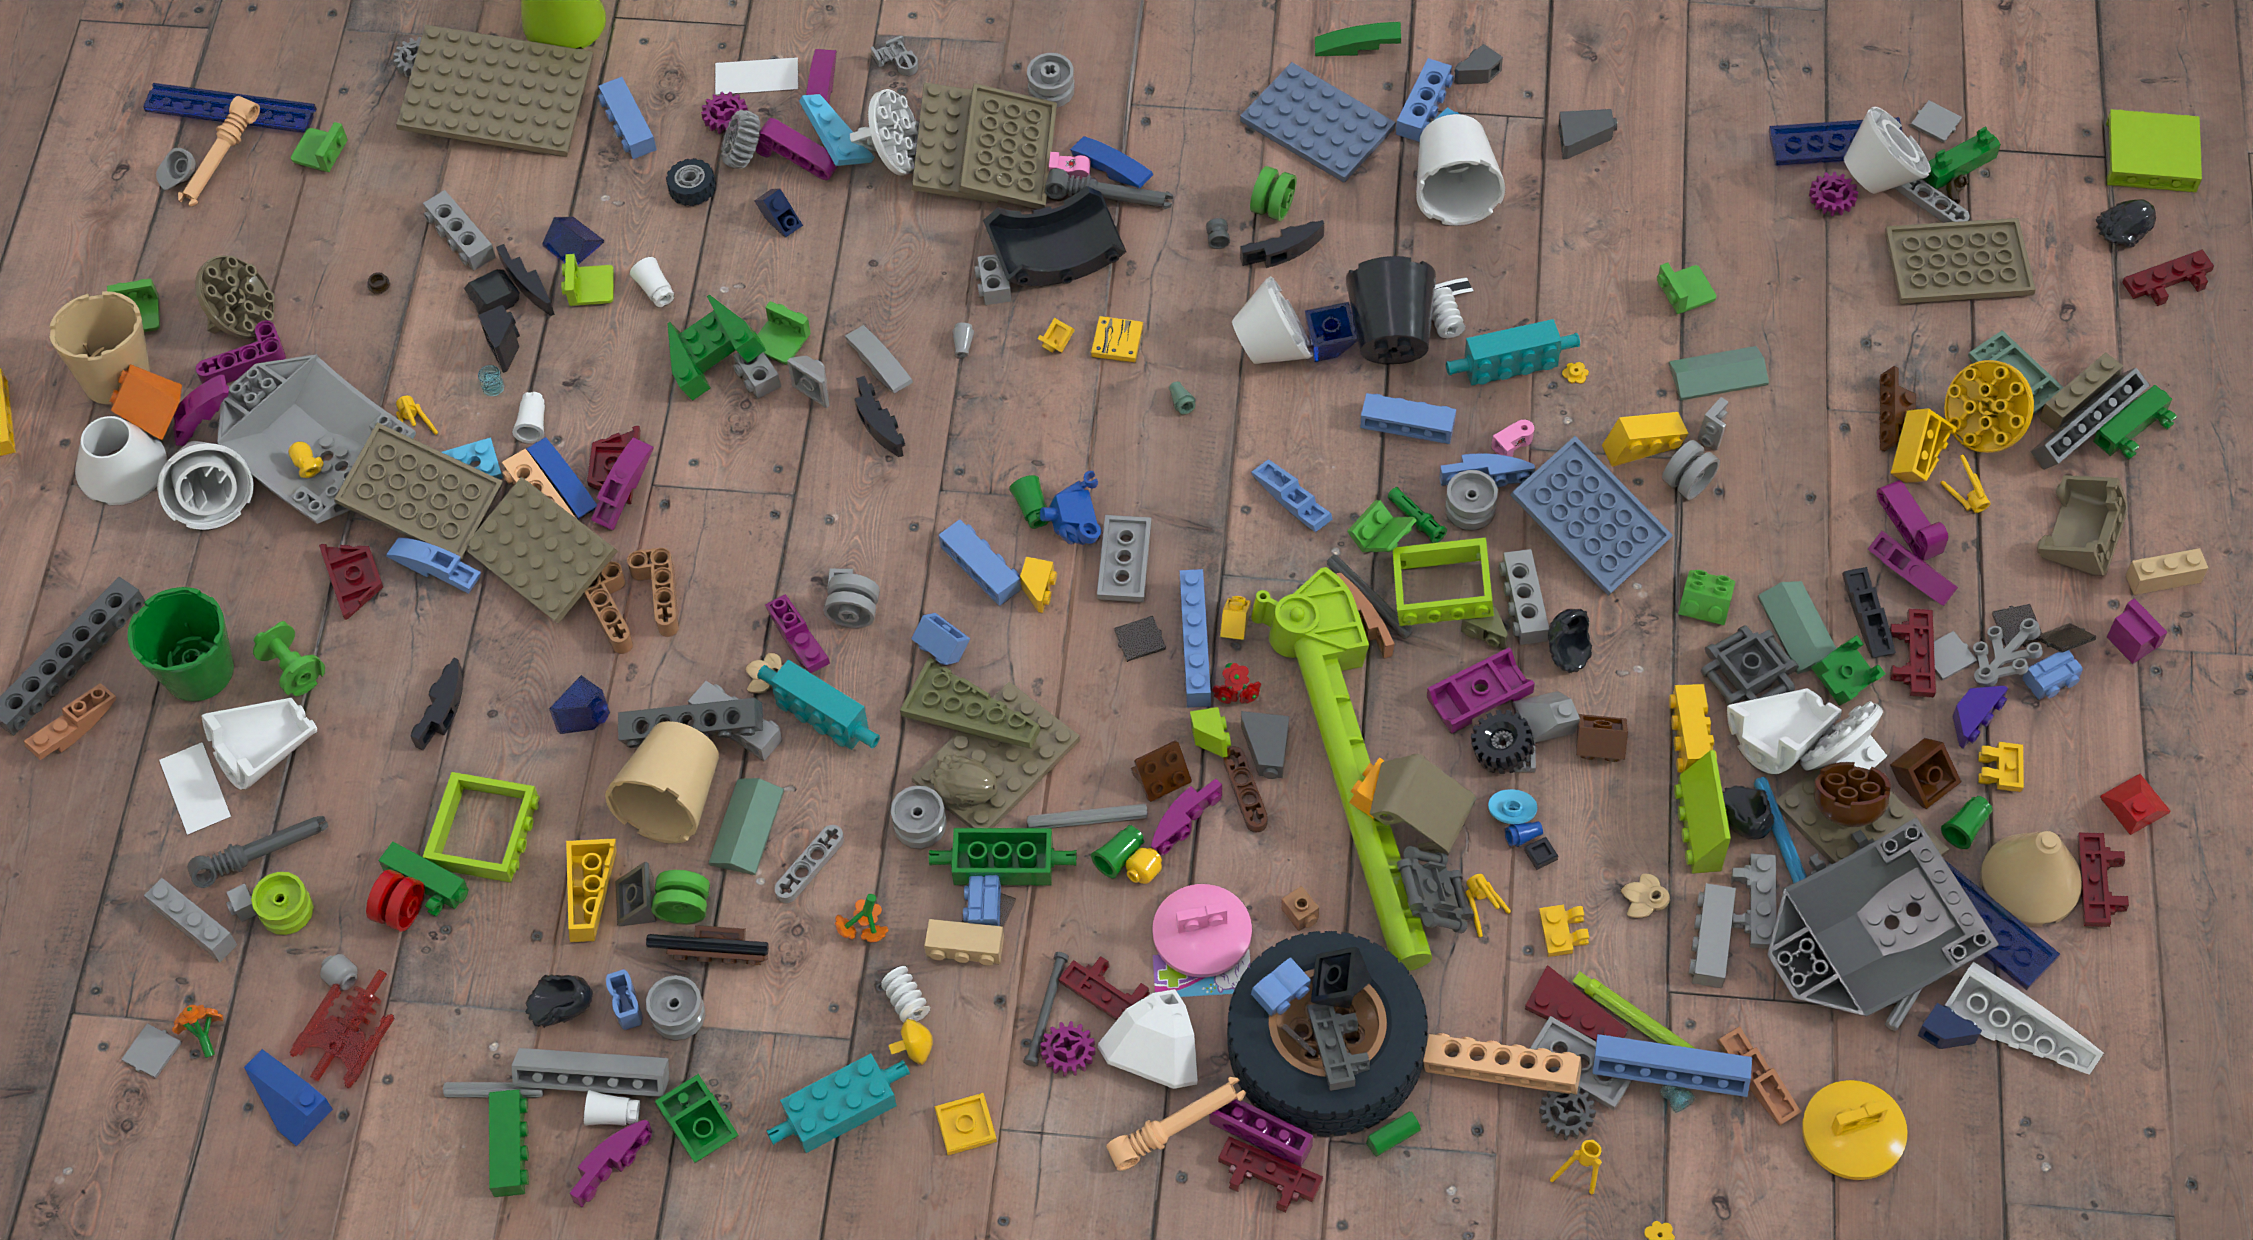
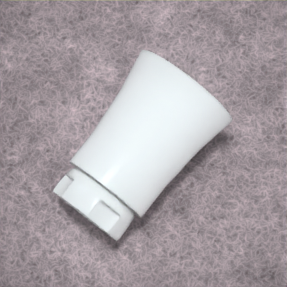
M644 258L632 267L630 276L640 285L657 307H663L672 302L674 292L664 277L656 258Z
M526 392L523 394L517 420L512 431L513 436L521 442L536 443L544 438L545 405L540 393Z
M589 1090L585 1103L584 1125L627 1126V1124H634L639 1119L640 1101Z

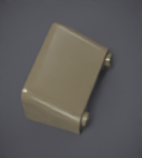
M2063 475L2061 484L2056 489V496L2060 498L2062 504L2051 536L2044 535L2038 541L2037 551L2044 559L2092 575L2105 576L2109 570L2128 509L2127 499L2119 478Z

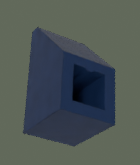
M780 188L770 189L754 200L764 218L784 237L789 236L803 226Z
M1937 1003L1923 1023L1918 1036L1939 1049L1975 1044L1982 1030L1973 1021L1963 1019L1955 1014L1954 1010L1950 1007Z

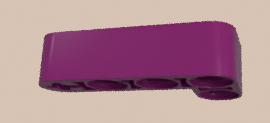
M769 118L759 131L760 136L756 145V152L760 156L768 158L775 151L811 174L826 181L831 178L838 167L834 164L824 147L777 119Z
M267 320L261 321L255 327L257 342L200 361L195 369L201 383L203 384L218 375H225L227 384L240 378L254 364L286 359V354L274 324Z
M1898 480L1877 489L1878 501L1914 555L1925 561L1944 552L1948 541V532L1941 522L1930 524L1902 481Z

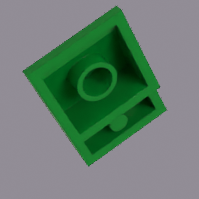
M699 1074L655 1100L656 1107L694 1163H697L739 1136Z

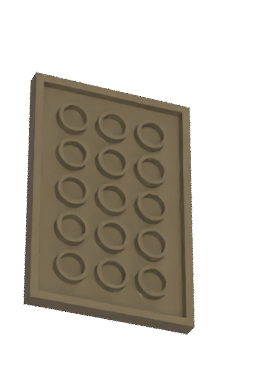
M924 82L912 181L913 191L998 203L996 199L959 191L971 89Z
M974 83L971 91L959 191L1035 209L1045 208L1047 197L1045 185L1049 173L1057 103Z
M2019 218L1886 226L1885 236L1900 304L2035 294V284Z
M377 422L337 493L334 502L414 540L426 542L460 556V561H462L470 540L481 526L503 485V481Z
M522 476L474 533L466 550L558 624L618 552L613 546Z
M1008 682L993 699L1002 701L1006 704L1007 708L1014 712L1018 711L1039 724L1041 731L1031 749L958 731L912 776V782L917 786H926L935 790L930 779L933 767L938 766V760L943 761L946 755L952 756L953 754L970 759L974 758L993 771L997 779V795L986 803L956 805L943 801L944 808L970 828H994L1080 741V736L1011 682Z
M1822 768L1815 769L1776 799L1780 812L1831 864L1854 853L1858 844L1856 841L1851 840V835L1861 829L1868 840L1873 838L1876 841L1917 817L1890 791L1889 804L1885 813L1877 821L1869 825L1845 827L1829 821L1820 813L1814 800L1815 779L1820 774ZM1917 817L1941 856L1946 855L1949 848Z

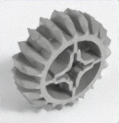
M739 110L732 116L722 142L721 157L723 163L735 169L745 168L750 163L760 136L761 123L759 116L747 110Z

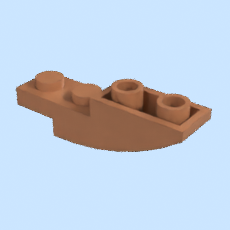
M99 683L62 708V716L24 740L25 747L39 760L56 749L62 753L102 718L116 700V696Z

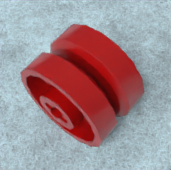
M385 870L377 878L369 893L366 905L367 918L379 924L386 923L388 927L400 932L407 930L421 909L425 892L424 884L412 877L404 878L401 873L394 870Z

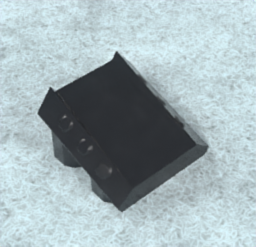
M496 269L470 281L464 287L469 299L475 304L479 315L501 305L507 310L514 307L515 303L519 300L520 292L506 272L501 269Z

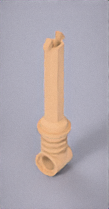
M237 96L232 100L229 108L230 114L224 123L216 128V141L184 191L178 193V200L180 202L186 197L190 199L189 206L192 207L198 204L196 199L230 146L239 144L241 142V133L244 132L248 124H252L258 118L260 106L257 103L241 96Z
M1229 1077L1227 1084L1162 1121L1154 1120L1151 1122L1147 1120L1142 1127V1131L1138 1129L1136 1133H1131V1137L1129 1135H1122L1110 1141L1106 1147L1117 1170L1122 1171L1133 1167L1140 1161L1141 1155L1145 1156L1146 1152L1150 1153L1152 1149H1164V1144L1168 1142L1170 1136L1238 1098L1239 1101H1242L1246 1092L1242 1090L1237 1093L1233 1087L1240 1080L1235 1077Z

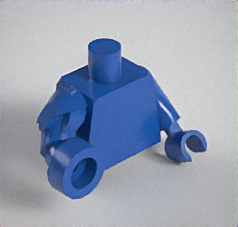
M1087 471L1084 474V481H1077L1057 493L1050 506L1042 507L1040 510L1041 521H1052L1054 532L1070 545H1074V543L1081 545L1094 543L1101 534V528L1096 520L1089 490H1085L1086 487L1093 489L1098 485L1097 478L1089 481V479L1095 477L1093 471Z

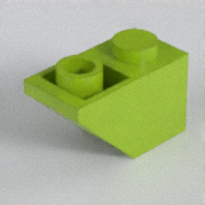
M1219 708L1190 711L1191 729L1195 745L1221 757H1228L1227 747L1231 746L1229 732H1224L1227 730L1225 716H1220Z

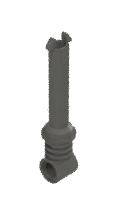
M1060 168L1049 171L1045 185V193L1053 199H1061L1069 194V197H1072V194L1075 195L1086 186L1100 191L1104 199L1163 207V209H1168L1172 206V203L1165 202V198L1173 199V194L1168 191L1159 192L1100 183L1095 178H1091V175L1082 177V179H1080V176L1075 178V175L1069 177V174Z
M317 816L244 846L228 844L227 849H224L225 853L219 851L217 856L214 853L212 854L213 858L201 855L195 856L189 861L187 866L189 875L195 886L199 888L209 887L218 878L217 875L220 874L222 877L224 872L230 874L229 870L231 869L233 872H242V868L246 867L249 861L324 831L328 827V823L324 816ZM206 869L204 873L197 874L200 870Z

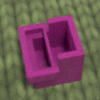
M2134 598L2127 603L2123 613L2114 619L2107 638L2134 664L2160 647L2167 635V631Z

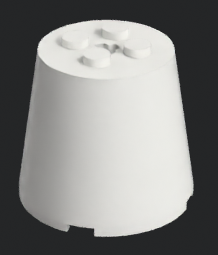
M1460 114L1446 115L1435 119L1424 128L1419 142L1416 198L1420 210L1430 219L1433 217L1442 221V224L1456 226L1475 223L1492 214V209L1503 201L1505 183L1482 125L1474 118Z

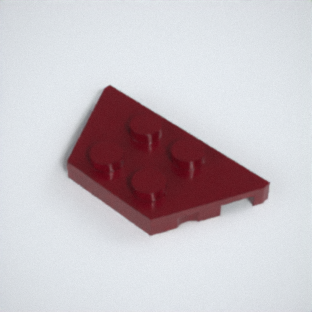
M640 426L632 427L633 430L620 435L618 432L607 439H600L592 443L587 477L589 487L598 491L601 490L613 465L633 437L640 440ZM632 488L626 504H632L634 488Z
M320 544L319 547L342 615L347 620L384 587L369 546L352 547L350 545H340L339 548Z

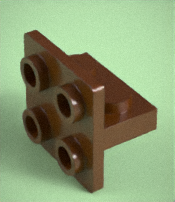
M1176 740L1135 759V766L1131 768L1133 776L1143 785L1146 797L1150 802L1192 782L1179 742Z

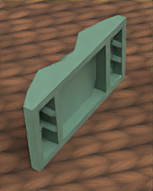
M2003 330L1968 354L1972 363L1995 360L2005 362L2019 370L2028 381L2034 399L2033 415L2044 408L2045 403L2064 388Z

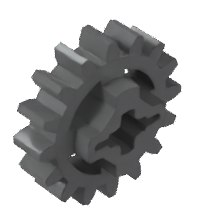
M1579 1086L1577 1095L1548 1091L1547 1097H1542L1541 1104L1543 1106L1539 1108V1113L1542 1114L1540 1122L1548 1123L1546 1131L1555 1130L1554 1137L1556 1138L1560 1133L1564 1134V1140H1568L1571 1134L1575 1139H1578L1579 1131L1584 1135L1587 1134V1126H1593L1594 1120L1592 1118H1595L1596 1110L1592 1109L1594 1101H1587L1589 1093L1580 1094Z

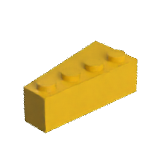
M1704 684L1675 685L1673 694L1669 695V707L1674 709V715L1671 717L1672 730H1676L1677 737H1674V750L1679 751V758L1676 759L1677 773L1682 774L1707 752L1713 750L1714 738L1713 735H1710L1711 721L1710 717H1705L1708 713V704Z
M616 839L566 841L570 942L595 941L617 853Z

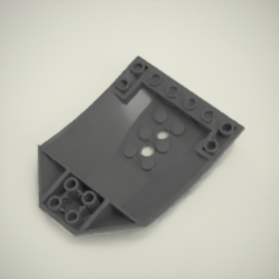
M1916 817L1842 860L1786 888L1784 887L1767 955L1794 999L1866 1017L1934 983L1997 947L1999 944ZM1911 904H1916L1921 908V913L1916 917H1911L1906 912L1907 907ZM1887 917H1897L1900 922L1899 926L1893 930L1888 929L1884 924Z

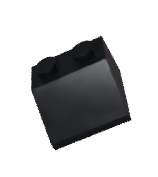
M501 305L478 315L486 341L502 372L505 373L508 371L520 347L517 340L520 334L511 311L507 313L504 306Z

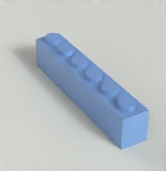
M1203 569L1180 570L1187 708L1211 706Z
M1597 1034L1592 1074L1747 1097L1751 1081L1752 1057Z

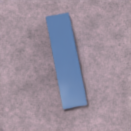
M1268 459L1251 472L1254 478L1284 508L1314 532H1317L1333 520L1331 513L1317 504L1315 497L1299 486L1297 478Z

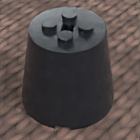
M1387 256L1361 262L1358 264V269L1348 271L1346 287L1360 353L1363 358L1378 364H1404L1418 360L1428 352L1436 284V272L1430 264L1425 261H1421L1420 264L1411 262V257Z

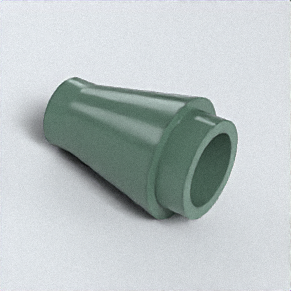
M1173 382L1169 386L1175 410L1181 414L1192 412L1196 406L1195 398L1180 382Z

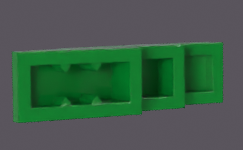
M1401 22L1359 25L1316 36L1315 56H1358V50H1379L1380 44H1401Z

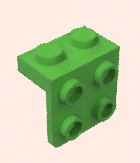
M334 122L328 132L308 128L291 156L292 162L330 172L348 141L342 124Z
M1668 262L1660 265L1657 282L1677 314L1716 300V293L1699 266L1694 265L1674 272Z
M141 279L107 286L108 292L123 294L136 303L141 314L144 332L160 328L159 294L152 279Z
M770 301L765 307L768 321L760 330L758 336L766 349L764 354L775 361L787 365V360L796 355L811 334L809 321L804 314L796 313L787 309L782 304Z
M1690 570L1678 614L1725 625L1735 581L1725 575L1716 576L1708 574L1703 570Z

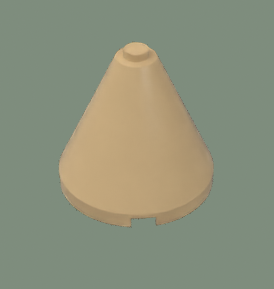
M2050 831L2011 835L1993 845L1982 863L1980 884L1988 897V903L2002 917L2022 926L2042 927L2043 924L2054 921L2057 923L2063 920L2073 911L2081 895L2082 876L2076 860L2059 836Z

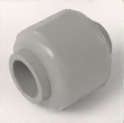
M336 954L328 956L323 960L320 977L333 990H348L356 983L358 978L357 967L345 955Z

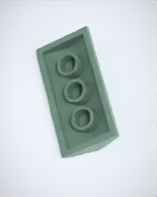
M1757 346L1669 361L1668 363L1680 401L1769 385L1765 359Z
M1802 581L1781 582L1758 595V599L1786 654L1799 665L1796 670L1797 674L1812 670L1811 667L1836 649Z
M760 778L737 779L708 863L710 866L756 875L784 789Z

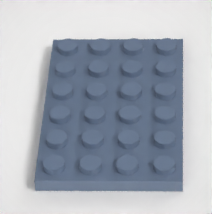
M1293 62L1281 72L1240 116L1242 123L1344 183L1395 129L1396 122Z
M1576 436L1510 494L1608 596L1673 536Z

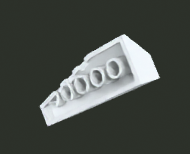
M1975 962L1968 968L1945 1006L1953 1009L1958 1016L1973 1021L1982 1030L1981 1035L1988 1039L2007 1043L2010 1047L2021 1048L2032 1052L2033 1055L2049 1058L2057 1061L2058 1064L2089 1075L2104 1054L2060 1018Z

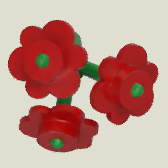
M1228 663L1222 672L1223 677L1226 679L1225 685H1215L1212 691L1214 692V697L1220 702L1230 704L1231 702H1237V691L1243 689L1239 695V701L1242 704L1245 702L1250 703L1259 696L1261 683L1257 681L1246 686L1245 684L1249 682L1247 677L1249 673L1248 668L1244 665L1239 666L1237 663Z

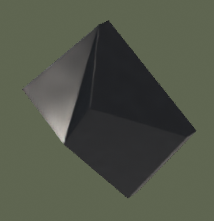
M1351 947L1316 954L1311 994L1312 1003L1350 1009L1353 997L1372 982L1359 948Z

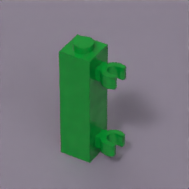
M1985 126L1978 130L1977 135L1946 152L1944 149L1937 152L1935 158L1928 161L1931 172L1923 180L1938 190L1947 185L1953 178L1961 174L1966 175L1997 158L2001 144L1997 137L1991 134Z
M2152 386L2097 430L2093 442L2109 456L2120 449L2126 458L2131 459L2136 455L2135 450L2139 448V445L2132 439L2157 419L2167 430L2174 425L2173 420L2177 418V415L2168 410L2172 398L2158 386Z
M393 841L378 860L383 871L391 869L401 873L404 878L412 877L420 880L424 884V893L431 896L425 905L429 909L427 912L435 917L439 915L444 904L456 909L459 903L464 902L468 895L469 889L464 879Z

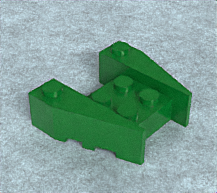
M708 295L707 298L714 310L683 332H680L671 322L667 323L672 374L680 389L692 401L711 389L703 373L731 353L737 351L748 363L766 351L756 332L743 319L711 295Z

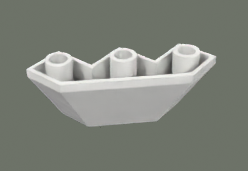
M1175 989L1152 993L1127 1008L1098 1043V1049L1109 1065L1173 1089L1197 1085L1194 1032L1186 1005Z

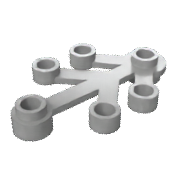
M2032 618L2023 620L2020 625V632L2005 648H2003L2002 644L2003 633L2001 627H1990L1987 633L1989 640L1992 641L1996 658L1989 665L1987 659L1989 649L1985 642L1974 644V654L1978 657L1980 666L1974 673L1975 681L1981 687H1992L2000 677L2025 674L2029 669L2025 659L2041 657L2043 654L2042 646L2040 643L2033 642L2025 650H2016L2025 640H2034L2039 637L2041 631L2038 622ZM2013 662V666L2002 667L2005 663Z

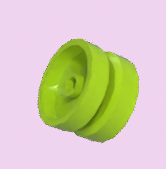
M290 872L269 874L261 879L253 889L251 898L253 909L265 928L272 933L288 935L298 932L307 925L312 917L314 908L312 898L299 877Z

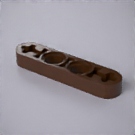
M1236 746L1227 748L1228 757H1223V764L1244 821L1250 831L1262 832L1267 827L1268 816L1246 756L1241 748ZM1231 755H1234L1235 758H1238L1237 768H1235L1233 760L1230 759ZM1243 774L1248 777V781L1240 784L1235 781V777ZM1246 795H1253L1256 801L1252 804H1246L1242 799ZM1256 810L1257 818L1261 819L1259 824L1253 821L1252 811Z

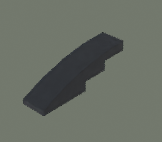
M505 244L497 246L496 249L500 261L519 290L534 305L549 316L555 315L551 301L536 269L527 272L520 257L511 260Z
M1867 567L1844 571L1842 575L1847 593L1871 657L1877 658L1895 654L1896 651L1884 607L1881 608L1876 588H1872Z

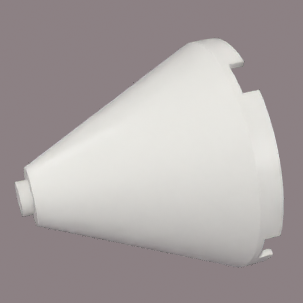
M191 441L166 462L158 478L157 490L161 505L170 518L186 524V527L205 530L224 526L241 515L240 511L246 503L250 502L253 494V478L245 460L232 449L218 444Z

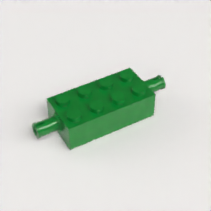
M954 828L953 848L951 850H929V866L951 865L954 885H969L970 876L985 877L987 875L999 876L1001 885H1052V868L1055 865H1077V850L1055 851L1053 848L1052 828Z

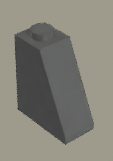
M1612 109L1560 112L1558 130L1562 159H1569L1612 140L1613 131H1617V118H1613Z
M1241 711V728L1258 775L1268 779L1283 778L1289 732V716Z

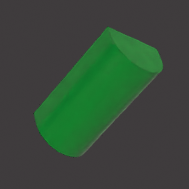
M1409 1111L1370 1134L1366 1144L1377 1157L1420 1132L1421 1127L1413 1112Z

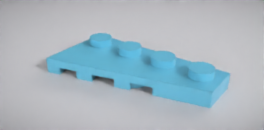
M820 94L803 95L800 98L799 102L836 166L872 163L875 156L864 146L851 142L850 133H853V131Z

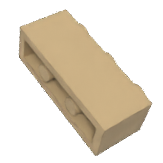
M2198 548L2134 560L2130 564L2126 578L2133 595L2201 583L2208 570V566L2201 549Z
M929 919L924 945L926 956L934 960L954 959L960 963L975 961L983 965L1000 964L1004 941L1003 927Z

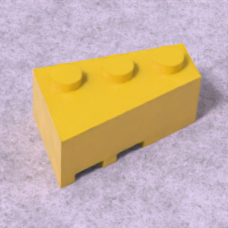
M1929 408L1907 411L1891 474L1904 483L1927 481L1939 461L1937 457L1940 451L1946 449L1948 445L1947 439L1950 434L1955 433L1957 427Z
M1678 412L1619 417L1603 442L1602 447L1611 466L1614 467L1679 448L1689 433Z

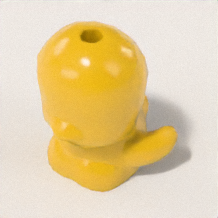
M299 441L289 447V457L295 467L299 468L300 477L311 478L321 471L324 463L321 457H313L311 447L307 443Z

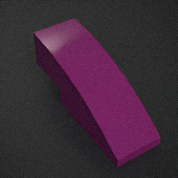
M815 49L808 78L806 95L820 94L828 104H830V95L833 91L836 50Z

